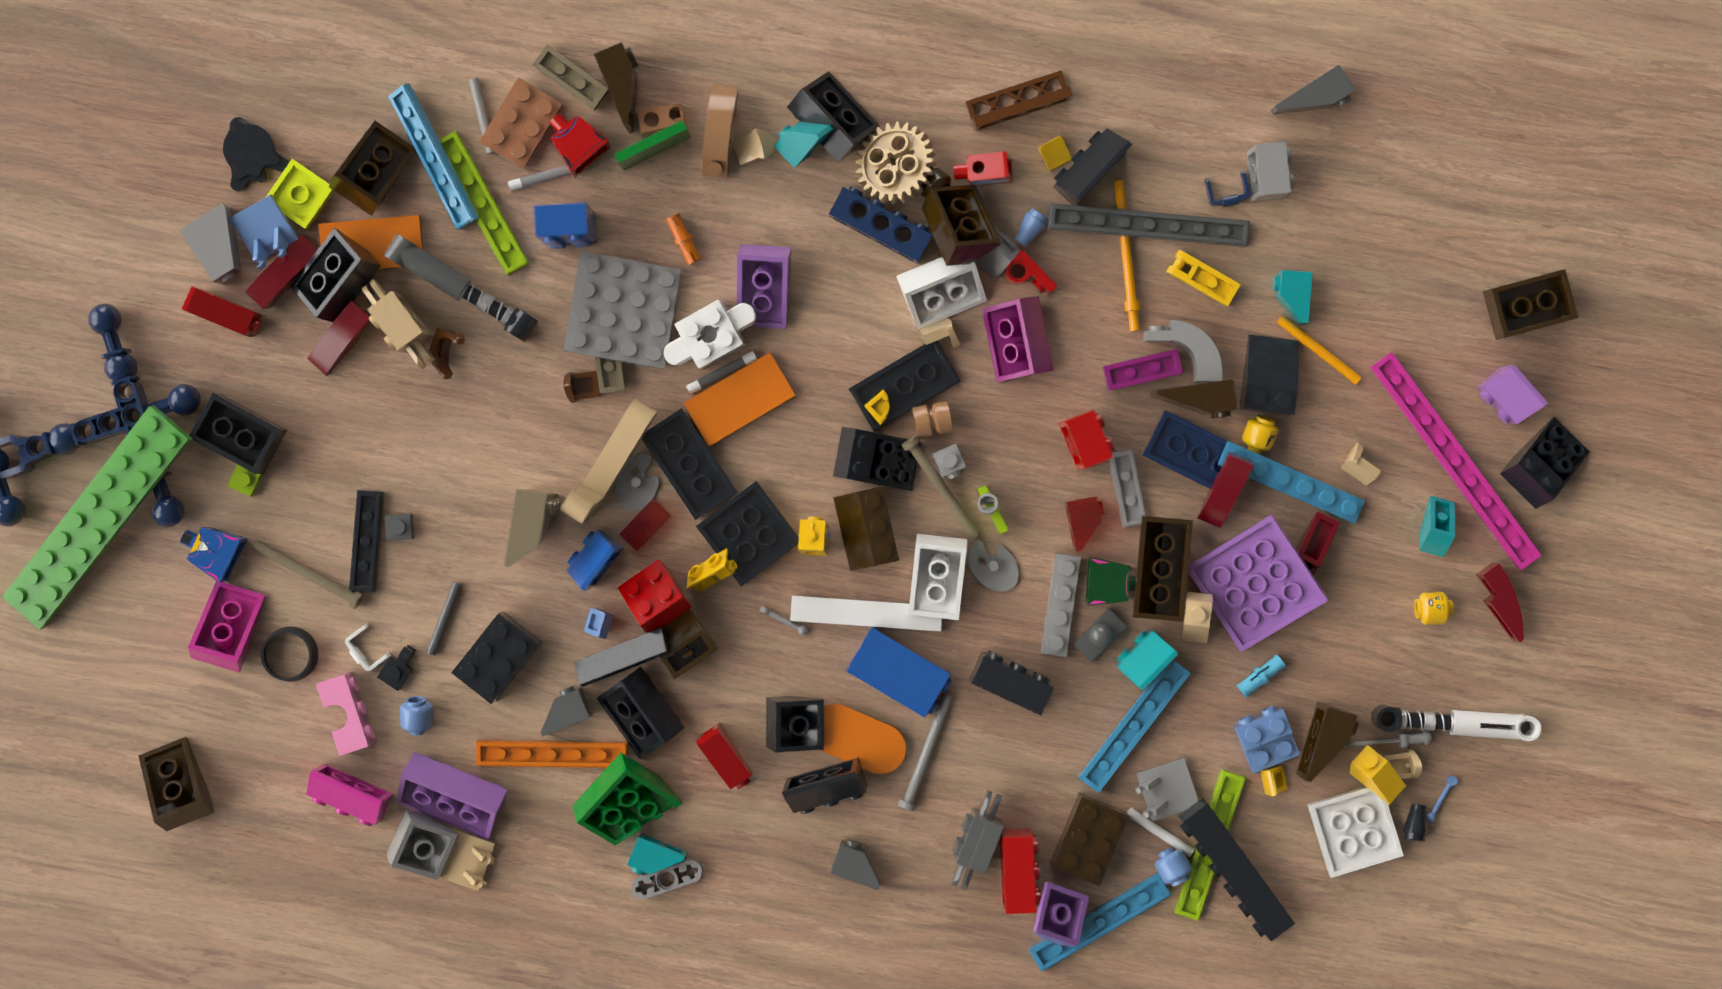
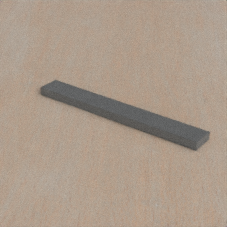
M1050 203L1047 230L1247 247L1250 221Z

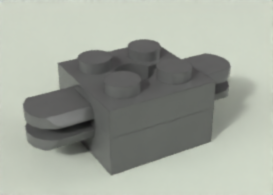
M989 790L986 791L979 810L972 808L970 814H965L961 825L964 832L962 837L957 836L952 848L958 865L951 885H958L963 870L967 867L961 883V889L964 890L967 889L974 870L986 874L1004 828L1001 819L995 817L1002 795H995L988 814L986 813L992 797V791Z

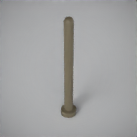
M916 435L909 438L902 444V447L905 451L910 450L970 537L977 540L980 537V532L919 447L918 443L920 440Z
M254 541L252 544V548L255 551L348 601L349 607L356 609L362 601L364 594L357 591L354 594L260 541Z

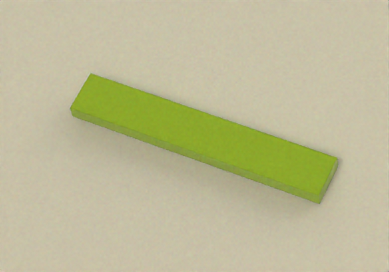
M454 131L439 139L479 217L477 222L506 275L509 276L529 265L527 257L458 132Z
M1221 769L1209 805L1229 832L1246 777ZM1196 848L1190 861L1192 866V872L1189 874L1190 879L1183 883L1174 913L1199 921L1214 873L1209 867L1212 863L1207 856L1203 858Z

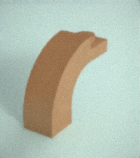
M713 84L703 140L702 175L727 179L732 129L737 111L738 87Z

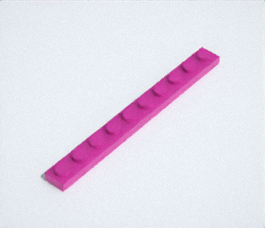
M1390 352L1370 366L1371 371L1516 568L1523 570L1542 556L1395 355Z

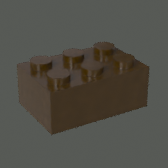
M1565 269L1483 291L1495 340L1578 318Z
M1079 792L1050 863L1052 867L1100 886L1129 815L1121 809Z

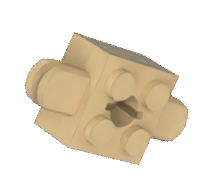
M375 279L370 281V284L381 298L380 300L367 285L362 287L363 292L373 304L368 308L371 314L369 319L377 329L381 328L387 335L384 337V340L392 350L396 349L398 352L410 354L421 369L427 365L415 348H418L423 357L429 363H432L435 359L423 342L433 335L405 297L394 291L387 294Z

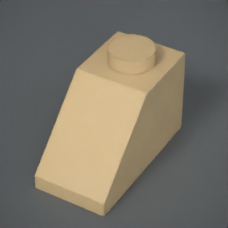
M1187 591L1182 641L1207 644L1213 594Z

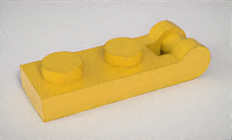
M1178 250L1175 255V262L1172 266L1169 265L1166 273L1228 307L1241 284L1191 255ZM1184 264L1191 266L1188 274L1181 271Z

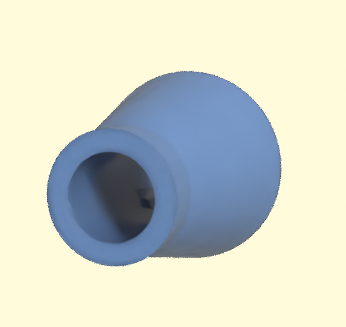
M1031 208L1029 213L1026 212L1015 240L1027 247L1047 227L1046 222L1048 218Z

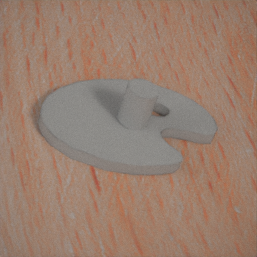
M639 453L631 456L616 481V497L619 504L625 510L639 511L645 508L656 495L659 478L645 477V471L652 462V458L648 454ZM636 466L639 468V472L633 475L631 471Z
M976 541L971 545L968 551V563L976 579L994 591L1004 592L1011 590L1018 582L1019 573L1017 563L1010 552L1000 545L997 547L995 554L990 556L981 541ZM980 557L984 558L986 561V564L984 566H981L978 563V559Z

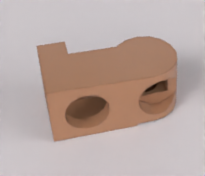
M671 104L637 111L642 138L651 136L681 120L687 125L682 104Z

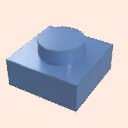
M590 607L584 632L606 639L613 615Z

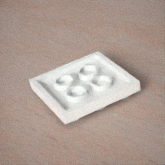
M1366 786L1307 804L1329 877H1337L1404 856L1388 804Z

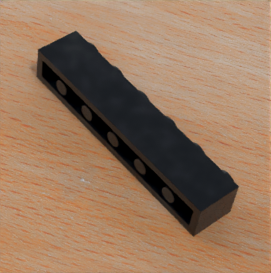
M1203 798L1178 816L1183 822L1180 828L1188 838L1193 836L1197 841L1194 847L1203 858L1207 856L1212 863L1209 867L1217 878L1220 876L1224 878L1226 884L1223 887L1232 898L1237 896L1241 903L1237 906L1246 918L1251 915L1255 921L1252 926L1261 938L1265 935L1270 941H1273L1295 924L1210 805Z

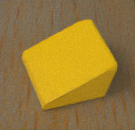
M1061 135L1038 148L1049 172L1072 159Z

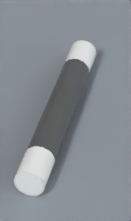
M751 351L686 385L689 393L693 394L756 361L757 357Z

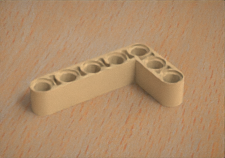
M636 398L633 400L584 482L569 494L561 507V511L581 524L596 514L656 417L657 411Z

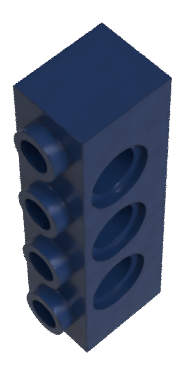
M850 186L849 189L843 187L829 212V217L918 264L932 238V234L928 233L930 229L918 222L916 225L906 221L908 218L906 215L896 210L893 213L885 210L886 205L874 198L870 202L863 198V193ZM861 205L867 210L866 215L862 218L855 217L852 213L855 206ZM877 218H886L889 226L884 230L877 229L874 225ZM901 229L908 230L911 233L910 240L907 242L900 241L897 238V232Z

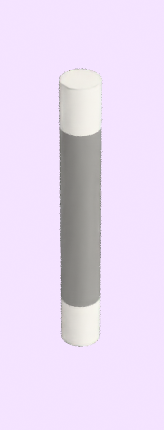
M563 165L508 181L510 190L513 191L571 173L567 166Z

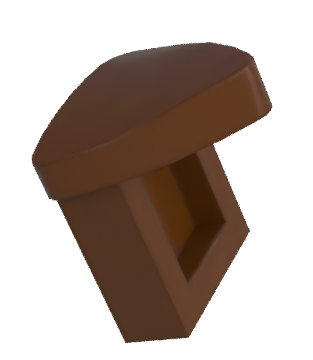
M597 371L578 374L569 372L565 374L563 388L570 403H576L578 399L601 396Z

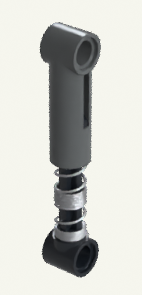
M399 234L395 235L384 253V256L413 272L457 301L464 298L468 304L475 305V308L480 312L487 313V316H493L497 322L505 326V331L523 342L527 341L538 323V320L518 308L512 309L511 307L507 308L503 305V302H497L494 296L492 297L487 292L484 294V290L479 291L474 287V284L471 286L470 278L423 251Z

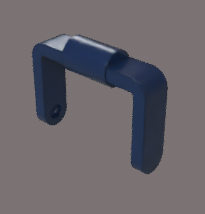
M1240 171L1244 194L1222 197L1220 200L1214 201L1209 178L1205 179L1209 204L1213 207L1220 205L1228 207L1239 204V201L1246 200L1250 196V190L1245 171Z

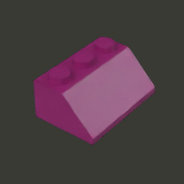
M327 764L311 770L306 795L312 797L314 803L326 806V804L335 807L337 813L349 816V814L356 816L360 823L367 826L377 825L382 821L393 796L392 793Z

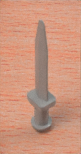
M1425 730L1423 733L1415 734L1397 732V738L1353 742L1346 744L1343 748L1398 743L1400 748H1406L1408 744L1417 743L1428 745L1432 741V735L1429 731Z

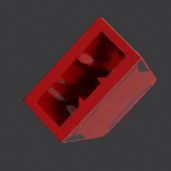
M560 113L550 121V125L557 131L552 135L551 141L574 178L611 148L609 140L579 116H575L568 122Z

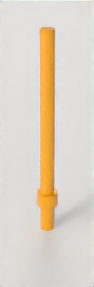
M1124 180L1114 181L1117 209L1127 210ZM1120 236L1126 292L1125 312H1128L1130 332L1140 331L1138 318L1140 303L1136 299L1130 237Z

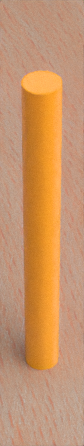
M1282 315L1276 323L1353 384L1356 385L1362 378L1360 375Z

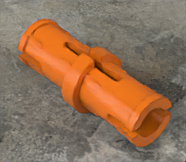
M680 213L667 218L665 221L675 238L673 242L675 246H679L687 266L701 260L702 258L692 241L693 235L688 233Z

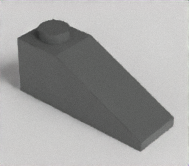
M1337 65L1274 106L1270 111L1272 114L1327 109L1335 104L1339 108L1351 100L1349 95L1355 91V88L1340 65Z

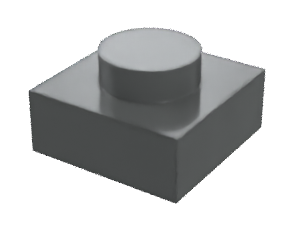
M412 514L385 516L387 541L414 539Z

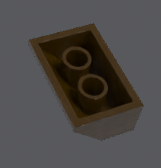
M976 185L932 187L929 189L922 205V211L946 266L970 264L1001 245L1002 242Z
M882 486L833 497L850 571L900 561Z

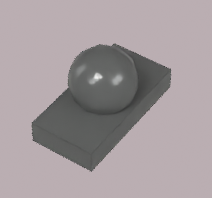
M1107 608L1073 645L1092 662L1127 626Z

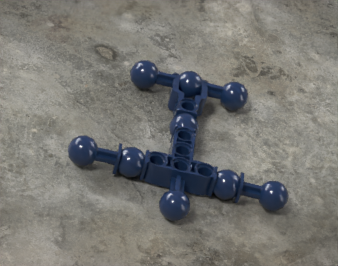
M105 303L95 306L88 316V321L92 330L103 337L108 353L101 355V359L106 360L104 372L112 380L110 383L111 386H114L113 395L118 408L82 419L76 423L58 424L50 432L42 433V436L35 435L25 438L21 435H8L0 438V448L14 444L19 447L18 455L22 457L19 466L8 469L10 466L9 457L6 452L0 449V525L6 527L14 526L21 522L25 515V505L19 498L11 495L7 479L32 472L35 469L36 463L53 455H69L75 452L79 446H86L87 443L99 442L123 433L128 435L137 423L133 420L132 416L136 409L140 411L141 416L149 406L153 405L164 414L174 411L178 415L187 416L198 410L201 404V395L195 387L189 384H179L171 390L167 398L148 403L144 388L138 382L140 378L135 376L137 373V362L130 355L132 351L128 348H122L117 332L122 323L121 314L113 305ZM128 385L133 389V393L129 398L125 395V388ZM112 417L116 419L117 423L113 430L109 427V420ZM88 425L92 427V435L89 438L85 435V428ZM39 441H42L44 444L42 453H39L37 450ZM166 472L154 487L153 493L156 501L151 509L155 522L166 528L176 526L184 516L183 504L176 497L171 496L165 477L172 475L171 472Z

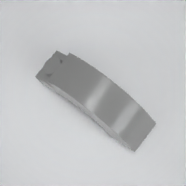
M1171 320L1168 322V330H1165V326H1150V330L1143 332V342H1172L1185 348L1193 362V382L1222 381V362L1219 351L1211 338L1198 327L1187 322Z

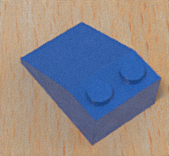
M597 530L595 533L590 531L582 542L585 546L581 552L575 551L567 561L570 565L567 572L583 591L595 587L624 548L602 530Z

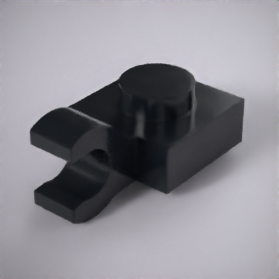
M407 645L401 650L398 658L393 655L390 656L377 678L399 691L413 670L407 664L415 654L416 649Z

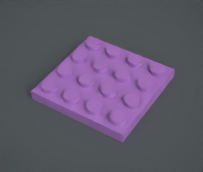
M1273 514L1189 564L1188 573L1202 593L1213 594L1212 609L1241 652L1328 601V597Z

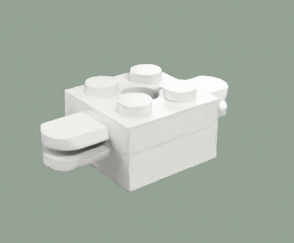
M722 300L714 301L674 324L681 337L666 345L664 348L665 359L668 363L679 366L693 359L698 369H704L747 345L740 332L755 323L757 317L755 309L746 303H740L727 310Z

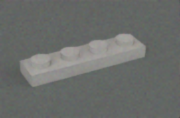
M1055 553L1041 646L1042 654L1067 656L1081 557Z

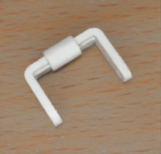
M368 624L363 625L345 640V644L350 650V655L366 671L373 670L391 656L387 653L370 666L359 648L355 647L351 640L369 627Z

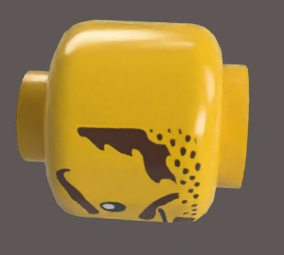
M1262 415L1250 418L1242 435V441L1248 445L1247 449L1257 454H1261L1262 451L1272 450L1279 433V429L1275 425L1276 421Z

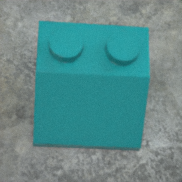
M1150 629L1147 632L1145 630L1140 632L1134 639L1136 644L1130 650L1124 649L1117 656L1116 660L1118 662L1115 664L1142 691L1178 655L1172 647Z

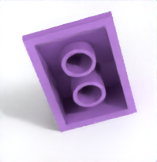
M741 244L737 254V305L746 303L755 309L757 314L756 321L750 327L787 328L791 247Z

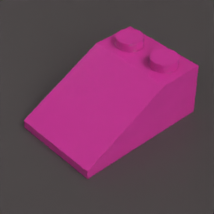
M216 581L189 643L190 657L240 673L253 639L265 595Z

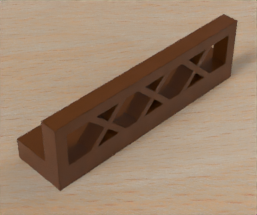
M1062 70L968 100L965 103L974 131L1069 101L1072 98L1070 86L1067 87ZM1058 78L1061 89L1053 92L1044 90L1047 81ZM1043 83L1041 88L1036 85ZM1028 87L1039 92L1037 97L1028 100L1020 98L1023 89ZM1019 91L1017 96L1012 93ZM1003 95L1015 99L1013 105L1003 108L997 106L996 103L999 97ZM996 98L995 101H994V103H991V102L988 101V100H991V99ZM984 103L991 108L988 113L976 116L973 105Z

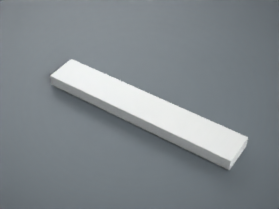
M792 595L790 621L941 631L942 618L908 615L910 603Z

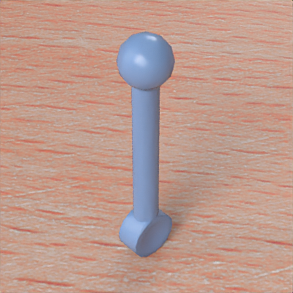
M1455 776L1447 777V785L1431 813L1427 814V822L1432 823L1435 821V814L1450 788L1458 782Z

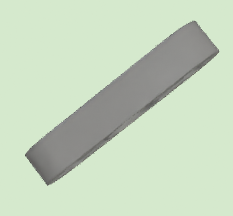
M689 858L651 875L648 873L639 875L632 883V892L639 899H647L694 883L700 879L703 873L702 864L697 859ZM689 864H691L692 868L697 867L698 870L695 872L694 877H691L690 874H685L681 877L683 881L679 882V874L675 868H679L681 873L687 870ZM662 873H672L675 879L674 883L669 886L664 885L660 880ZM652 876H656L655 881L659 888L658 890L655 889V885L648 887L647 893L637 889L640 881L648 884L653 882Z

